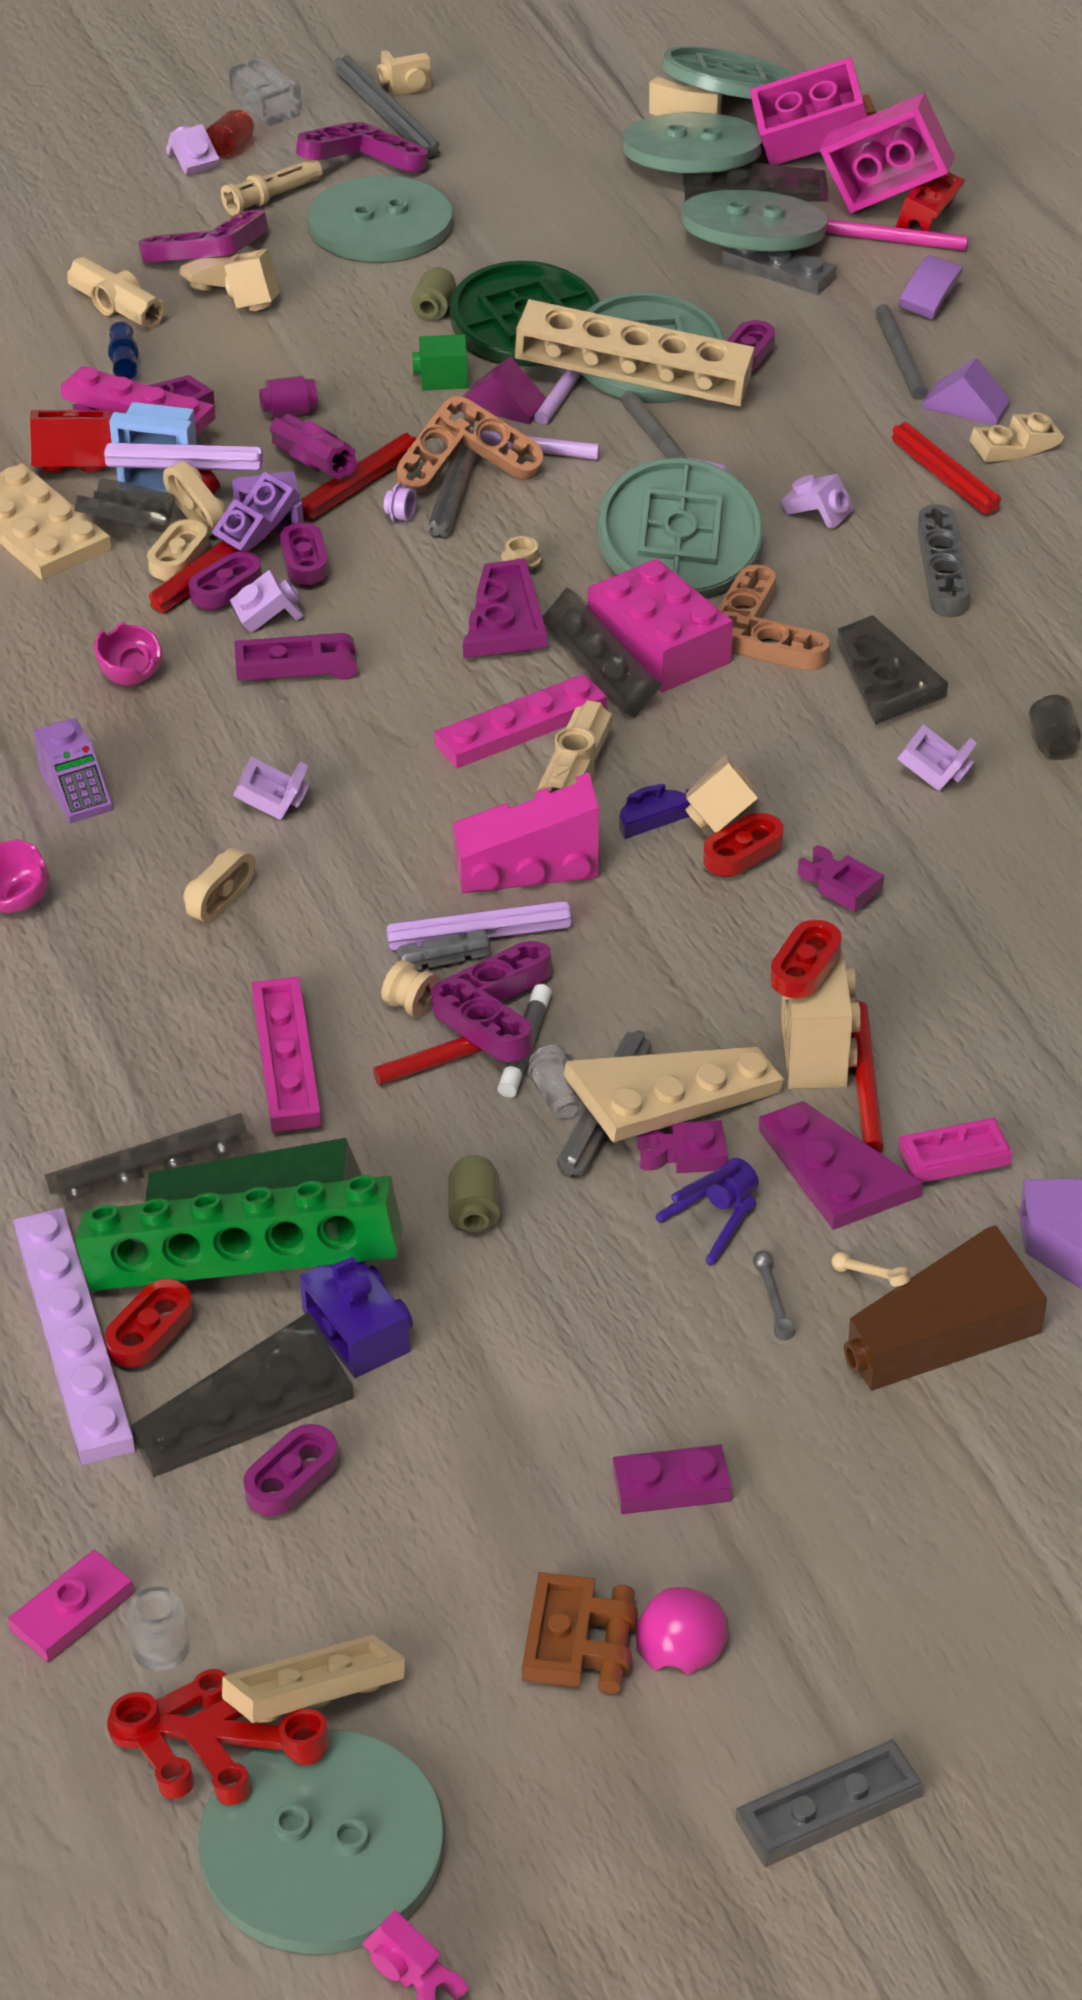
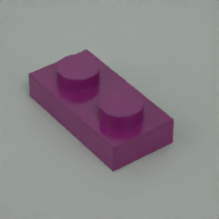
M722 1444L613 1457V1476L621 1514L731 1502L732 1488Z

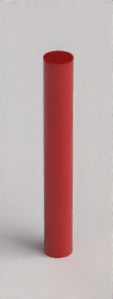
M461 1037L373 1067V1074L377 1084L381 1086L483 1050L465 1037Z

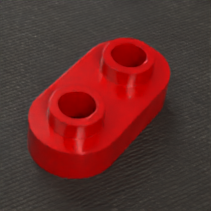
M752 813L739 819L705 840L703 846L704 866L710 872L723 877L737 875L781 849L784 833L783 823L777 817L767 813Z
M807 920L798 924L772 960L770 982L773 989L785 997L794 999L804 998L815 993L840 957L842 941L840 930L834 924L824 920Z
M172 1279L157 1280L148 1284L108 1325L105 1332V1340L109 1358L115 1364L126 1368L141 1367L153 1361L191 1320L193 1308L189 1289L183 1283Z

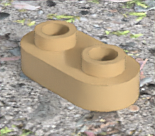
M179 461L167 467L163 472V481L171 498L187 519L202 522L207 527L208 537L213 535L211 532L226 511L223 502L219 498L214 497L194 466L184 461Z
M191 519L172 523L147 553L150 574L162 581H167L199 558L209 545L207 527L202 522Z
M235 847L220 853L201 875L191 880L187 885L183 896L187 914L205 923H211L219 917L249 886L255 870L253 855Z

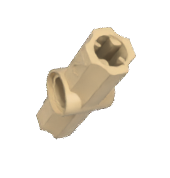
M82 256L73 261L70 270L67 272L68 285L92 297L95 307L105 316L118 312L141 326L152 330L160 325L162 317L166 314L165 302L141 289L135 276L127 270L114 274Z
M587 700L584 705L575 708L567 727L556 735L555 752L537 791L549 788L550 793L576 784L575 777L588 772L591 781L595 776V761L611 729L613 720L612 713L608 712L602 703Z

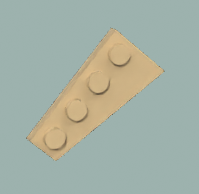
M759 1047L566 1061L563 1072L565 1079L613 1143L778 1094L784 1081Z

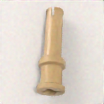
M308 159L269 175H250L246 178L245 182L237 185L232 183L223 185L221 188L223 206L232 216L243 212L245 208L253 205L257 207L264 206L272 196L320 180L323 175L321 164L318 160Z

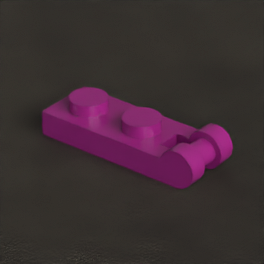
M346 633L234 641L237 681H259L266 678L306 677L321 674H333L339 679H350L357 673V660L354 656L355 642L352 636Z

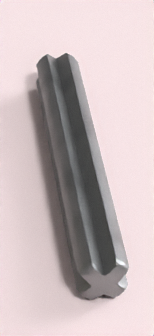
M461 444L450 459L429 521L431 526L429 532L434 537L440 535L445 538L451 534L477 453Z
M636 1030L635 1033L628 1032L623 1037L613 1057L647 1055L651 1048V1041L645 1038V1033L640 1030ZM585 1107L557 1159V1166L564 1170V1175L572 1178L574 1175L581 1176L584 1174L605 1135V1131L587 1107Z

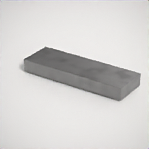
M891 1739L736 1808L735 1820L763 1866L767 1867L923 1797L924 1784L894 1739Z

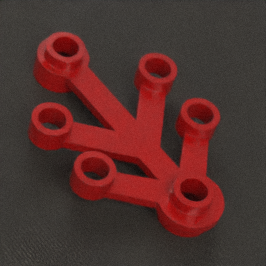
M208 1669L199 1673L191 1683L157 1700L145 1692H132L121 1696L113 1703L110 1709L107 1729L111 1740L115 1744L124 1748H140L155 1769L159 1792L164 1797L170 1799H177L187 1795L194 1787V1777L189 1761L182 1757H175L164 1738L185 1740L211 1774L217 1800L225 1805H235L246 1800L251 1793L249 1775L243 1765L233 1762L221 1744L284 1750L285 1755L295 1763L311 1765L323 1758L330 1744L325 1717L313 1709H299L284 1717L280 1725L234 1721L243 1715L222 1698L223 1676H226V1673L219 1669ZM196 1704L205 1708L193 1716L178 1715ZM174 1776H180L179 1778L169 1780ZM237 1782V1783L234 1784V1785L225 1786V1785H227L228 1783Z

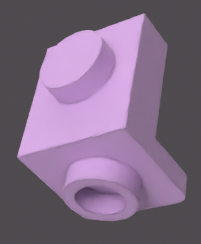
M203 124L193 127L182 126L170 133L166 152L169 157H177L185 176L218 166L219 157Z
M839 474L815 478L814 475L804 476L792 484L793 489L781 500L787 515L819 509L828 529L837 527L853 511L850 496Z
M270 570L253 583L242 588L236 596L230 599L242 625L250 633H253L284 608L296 621L304 617L297 604L301 596L288 579L280 582Z
M922 724L900 753L897 760L936 790L940 791L951 778L958 783L974 763L968 756L977 742L969 738L958 751Z
M251 756L244 767L232 796L281 820L290 805L298 808L309 787V784L303 781L309 765L300 761L292 776H289Z

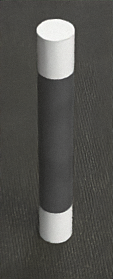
M544 984L534 986L523 1016L531 1024L533 1045L552 995V990ZM530 1055L524 1059L506 1063L497 1088L502 1096L511 1098L516 1095Z

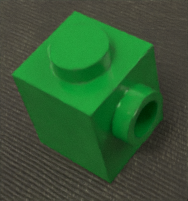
M465 334L419 336V352H412L413 376L421 375L422 391L468 388Z

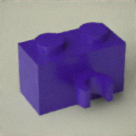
M352 1256L337 1264L318 1266L299 1275L303 1312L354 1379L410 1352L409 1329L413 1327L411 1314L401 1299L394 1300L386 1290L382 1275L374 1265L368 1267L364 1261L356 1262Z

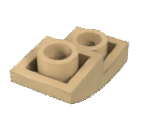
M658 76L650 81V114L656 116L683 112L721 114V93L705 90L690 84L683 86Z
M236 254L191 261L180 266L179 274L190 281L191 287L199 290L212 291V286L225 287V277L227 274L224 265Z
M1032 412L1030 415L1013 414L1008 428L1001 425L974 427L969 441L985 462H999L1038 454L1061 444L1064 436L1048 415Z

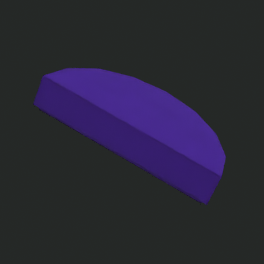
M665 784L643 787L626 798V804L621 809L619 816V829L624 839L690 817L685 810L690 803L686 799L685 793L665 790Z

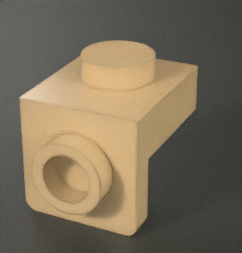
M388 50L381 51V64L377 65V75L380 84L386 86L392 97L431 90L430 57L426 52L393 58Z

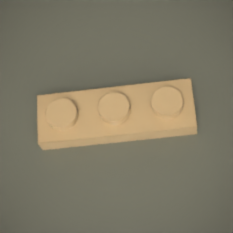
M371 1634L223 1676L222 1698L252 1723L271 1722L278 1719L282 1714L306 1707H322L329 1704L333 1699L357 1692H373L378 1690L381 1685L404 1679L405 1657L377 1636Z

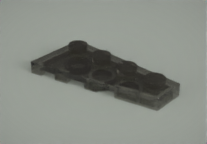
M307 1312L132 1424V1436L154 1478L354 1399L353 1384L310 1313Z

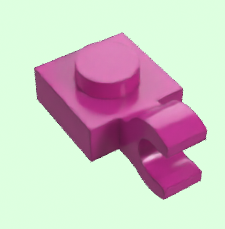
M395 1909L362 1942V1945L371 1953V1961L380 1973L392 1981H400L406 1988L413 1983L416 1988V2000H436V1988L446 1990L455 2000H458L468 1991V1986L460 1975L446 1969L436 1960L441 1953Z

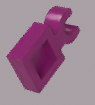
M816 845L813 848L812 862L803 857L798 860V875L802 879L809 882H818L819 893L853 912H856L883 890V874L848 855L841 861L833 859L831 851L823 846Z
M722 1120L682 1122L672 1125L671 1134H664L659 1130H654L637 1136L638 1150H641L640 1169L657 1170L666 1163H675L676 1173L708 1172L719 1169L727 1162Z

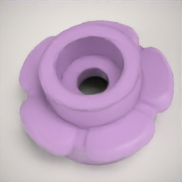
M402 483L396 484L392 490L387 491L384 498V511L390 515L393 523H397L399 520L411 521L414 518L418 503L416 491L412 488H406Z

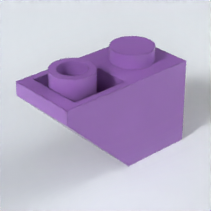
M1082 1179L1024 1180L1019 1219L1025 1253L1082 1289Z

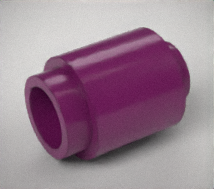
M304 376L269 379L265 381V388L259 389L262 412H268L270 419L283 417L287 413L293 416L308 415L309 411L318 409L317 389L313 378L305 379Z

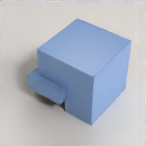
M132 402L126 413L114 412L109 420L112 443L197 445L194 409ZM116 467L119 491L171 498L163 481L165 469Z

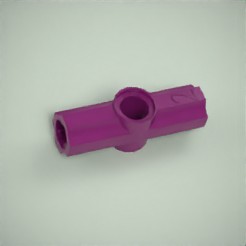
M287 413L285 416L275 417L269 428L272 434V443L287 452L289 456L317 472L322 470L337 479L345 475H352L358 462L355 458L356 449L352 448L351 445L341 441L336 435L308 419L304 422Z

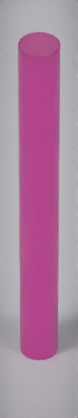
M831 219L827 221L826 234L962 251H967L969 236Z

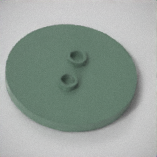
M680 46L668 49L664 52L661 65L668 75L684 83L725 95L752 99L750 89L794 75L784 67L757 57L728 50L697 46Z
M683 112L657 115L633 123L623 133V151L628 158L642 166L667 172L713 173L732 170L750 164L763 152V143L756 125L737 117L722 114Z
M396 176L362 177L339 183L320 193L309 207L308 228L312 239L320 247L336 256L361 262H394L422 255L441 244L452 229V207L448 198L441 191L424 182Z
M719 190L698 194L684 202L681 215V223L684 228L702 240L729 248L770 252L797 250L818 243L826 235L828 221L827 215L823 210L807 201L788 195L757 190Z
M657 292L624 293L604 299L587 310V312L725 341L720 326L706 311L685 299ZM581 373L594 386L618 398H621L623 393L628 390L633 391L643 403H666L691 397L689 395Z
M689 458L657 459L640 464L625 472L610 486L604 495L597 520V538L600 550L607 564L616 575L658 558L704 598L716 596L727 591L744 567L755 564L760 552L763 535L760 509L745 485L732 474L718 466Z
M328 1729L330 1737L329 1747L323 1758L311 1765L295 1763L285 1755L284 1750L256 1748L237 1762L247 1769L251 1793L246 1800L235 1805H225L217 1800L213 1790L205 1806L199 1831L202 1873L207 1889L219 1910L234 1926L254 1940L273 1948L299 1954H332L362 1947V1942L394 1909L407 1920L428 1896L439 1873L443 1856V1821L438 1799L429 1780L410 1758L393 1746L372 1736L346 1730ZM231 1782L225 1786H231L236 1784L237 1782Z

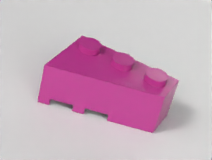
M589 772L575 777L576 784L550 793L549 788L534 792L536 798L511 808H509L508 803H504L453 822L454 860L461 892L470 893L598 878L599 807Z

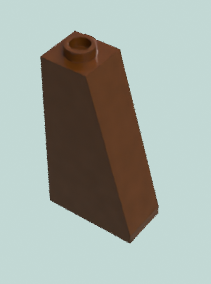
M994 1225L984 1229L910 1278L908 1283L896 1287L850 1318L848 1342L844 1343L845 1358L850 1369L854 1373L859 1372L870 1390L873 1391L1042 1333L1047 1297L999 1228Z

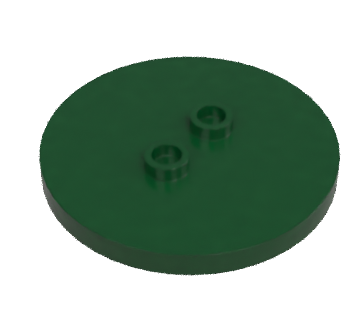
M508 261L486 266L461 281L451 298L450 321L456 335L465 334L466 346L485 358L502 363L511 356L519 366H543L544 364L515 358L516 330L528 300L587 311L600 301L588 283L566 269L536 261Z

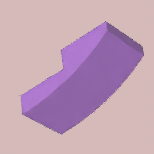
M928 255L915 271L899 300V307L934 320L944 299L948 300L962 274L963 267Z
M264 471L244 502L241 503L234 499L211 533L237 550L247 552L263 540L279 524L298 500L300 494L291 486Z

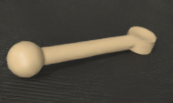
M845 1252L836 1253L831 1260L832 1267L838 1272H845L850 1269L885 1278L894 1287L902 1286L910 1281L906 1267L888 1269L853 1260Z

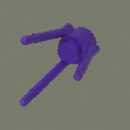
M732 1158L719 1169L673 1193L671 1199L674 1203L657 1213L656 1220L664 1222L705 1196L708 1197L713 1205L720 1209L735 1208V1211L706 1257V1263L714 1265L744 1216L757 1205L751 1194L758 1189V1176L752 1166L745 1160Z

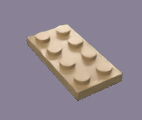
M23 463L8 467L3 472H0V544L41 580L112 550L110 536Z

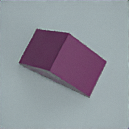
M511 356L479 378L463 395V397L476 403L494 416L528 425L533 422L535 413L546 399Z

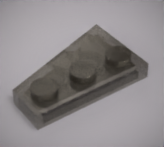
M874 615L838 628L837 643L875 725L947 697L948 682Z

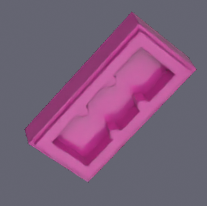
M995 1117L899 1136L898 1149L909 1173L921 1182L1011 1165L1012 1151Z
M94 1549L8 1617L10 1631L45 1661L49 1662L133 1594V1582Z

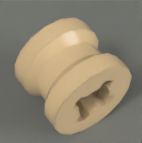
M407 960L398 961L392 966L383 982L381 990L382 1000L393 1007L401 1005L408 1015L420 1019L432 1009L431 989L441 980L438 975L432 972H419L416 965Z

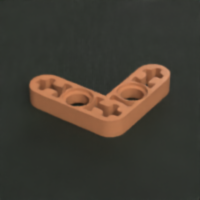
M453 396L443 402L399 461L396 470V484L402 483L406 488L414 489L417 496L425 493L461 444L518 479H530L538 474L543 460V451L534 440L463 396ZM459 411L465 414L464 419L460 418L456 422L451 420V414L456 415ZM475 421H478L474 433H469L470 426L473 427ZM486 430H493L500 434L502 441L498 445L489 446L481 440L480 434ZM431 438H439L446 443L447 449L443 453L434 454L426 449L425 442ZM508 442L513 443L512 449H508L507 455H504L503 453L508 446ZM525 454L531 456L530 462L526 461L523 465L517 462L518 456L523 457ZM421 459L425 464L422 467L420 478L416 477L412 481L408 480V472L413 473L419 466Z
M756 564L744 567L738 573L718 607L722 613L733 621L732 653L801 670L814 671L824 668L829 661V638L815 630L763 619L762 617L775 596L776 574L774 570L764 565ZM747 606L751 607V609H737L735 607ZM772 639L777 640L779 642L766 643L762 642L761 640Z

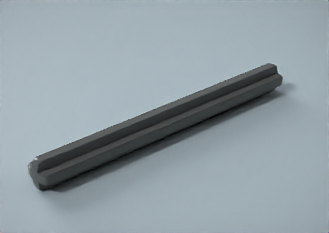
M345 55L342 59L338 57L335 60L337 64L336 72L406 140L426 148L429 151L428 159L433 155L435 157L439 155L438 147L440 143L350 56Z

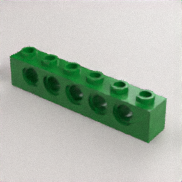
M360 1175L346 1181L328 1183L307 1181L293 1187L275 1189L255 1187L240 1193L222 1195L203 1193L194 1198L169 1201L157 1198L148 1200L143 1204L117 1207L112 1204H104L90 1210H84L75 1242L89 1291L143 1286L163 1279L188 1281L334 1265L352 1256L356 1262L397 1258L403 1227L391 1175L381 1177ZM335 1216H342L347 1219H339ZM284 1222H291V1223H294V1224H296V1225H289V1224H286V1223H284Z

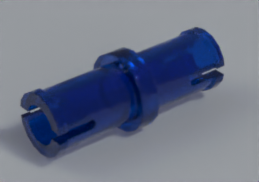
M123 321L116 322L110 327L111 333H109L111 341L108 345V355L114 367L113 373L118 377L132 379L137 374L138 345L133 339L134 333L131 325Z

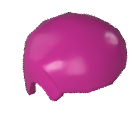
M120 622L114 630L108 633L100 630L97 634L94 644L96 660L103 675L113 683L124 686L137 685L151 678L159 670L162 664V647L157 636L144 626L127 625L124 622Z
M19 839L0 842V912L13 914L28 910L45 896L50 882V874L39 850L32 843Z
M688 1587L667 1588L655 1595L649 1601L635 1628L636 1649L651 1668L659 1671L662 1667L674 1666L680 1668L685 1675H690L696 1669H701L715 1663L729 1639L728 1618L720 1604L713 1600L712 1596Z

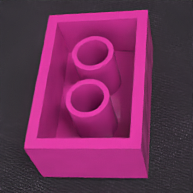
M852 57L750 89L760 137L770 167L820 152L819 149L828 133L868 117Z
M925 92L828 133L819 149L850 213L948 174L955 158Z
M658 558L588 587V629L660 692L663 693L731 663L733 621Z

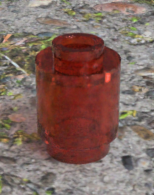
M230 110L210 125L206 132L217 155L222 157L231 156L247 143L252 137L254 123L250 115L245 111Z

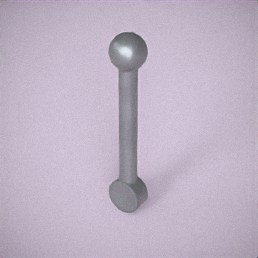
M761 1250L754 1255L753 1265L758 1270H761L776 1318L774 1335L780 1340H789L795 1334V1323L785 1315L771 1270L773 1257L769 1252Z

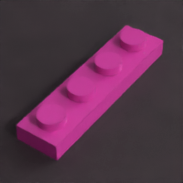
M81 366L60 385L62 399L99 410H111L112 414L114 412L126 413L132 402L194 409L196 437L216 419L215 405L199 401L193 397L165 391L160 387H152L131 381L126 377L104 373L92 367Z
M585 674L436 730L434 731L435 746L458 769L567 726L575 708L584 705L587 700L600 702L607 710V696Z
M299 977L251 982L271 1131L278 1132L320 1127L321 1114Z

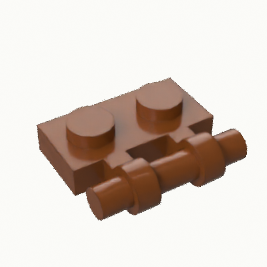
M538 1572L522 1664V1681L580 1687L583 1668L596 1669L600 1673L598 1689L606 1694L620 1692L622 1678L630 1670L632 1654L627 1648L629 1634L636 1628L638 1616L637 1608L633 1605L634 1589L627 1585H617L612 1590L611 1599L595 1597V1578ZM590 1625L603 1626L606 1629L605 1642L588 1640Z

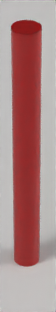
M855 1001L859 1002L860 1031L852 1032L851 1038H856L857 1067H855L862 1141L880 1153L883 1150V1138L868 1006L865 1002Z

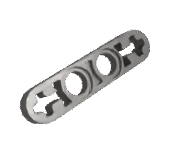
M928 505L919 511L917 533L932 610L941 616L957 617L968 610L970 586L956 514L951 508L944 505ZM940 546L946 547L947 549H938L935 547ZM938 571H950L952 573L945 574ZM952 591V596H948L947 592Z

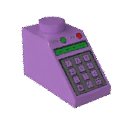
M77 719L59 721L50 726L34 730L39 771L69 823L112 811L111 801L92 744Z

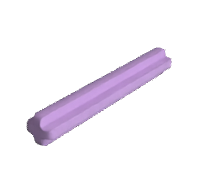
M109 443L104 451L105 463L108 467L166 469L179 461H184L194 466L197 470L259 471L263 465V453L259 447Z
M558 901L396 922L387 925V942L390 950L397 951L398 947L402 945L417 943V947L423 946L422 941L460 934V937L464 938L466 937V932L480 929L485 930L489 939L568 929L571 927L572 915L568 902Z

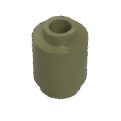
M435 267L427 270L422 275L411 298L412 307L419 316L428 320H437L445 315L456 289L453 274L445 268Z
M468 1155L460 1158L454 1164L448 1176V1216L451 1223L459 1229L468 1232H480L495 1225L500 1217L499 1174L492 1162L483 1156Z

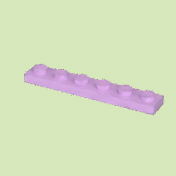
M64 1208L13 1219L15 1235L81 1466L135 1452L132 1433Z

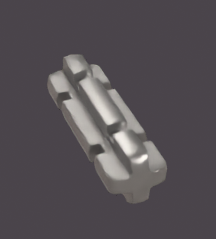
M480 929L466 932V937L461 938L460 934L422 941L423 946L417 947V943L402 945L397 949L398 961L407 960L415 964L418 971H421L422 965H427V968L431 969L465 962L466 956H470L471 960L487 957L490 954V942L485 930Z

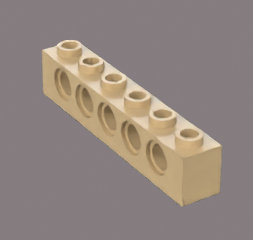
M529 299L516 330L515 358L741 407L751 378L755 347Z

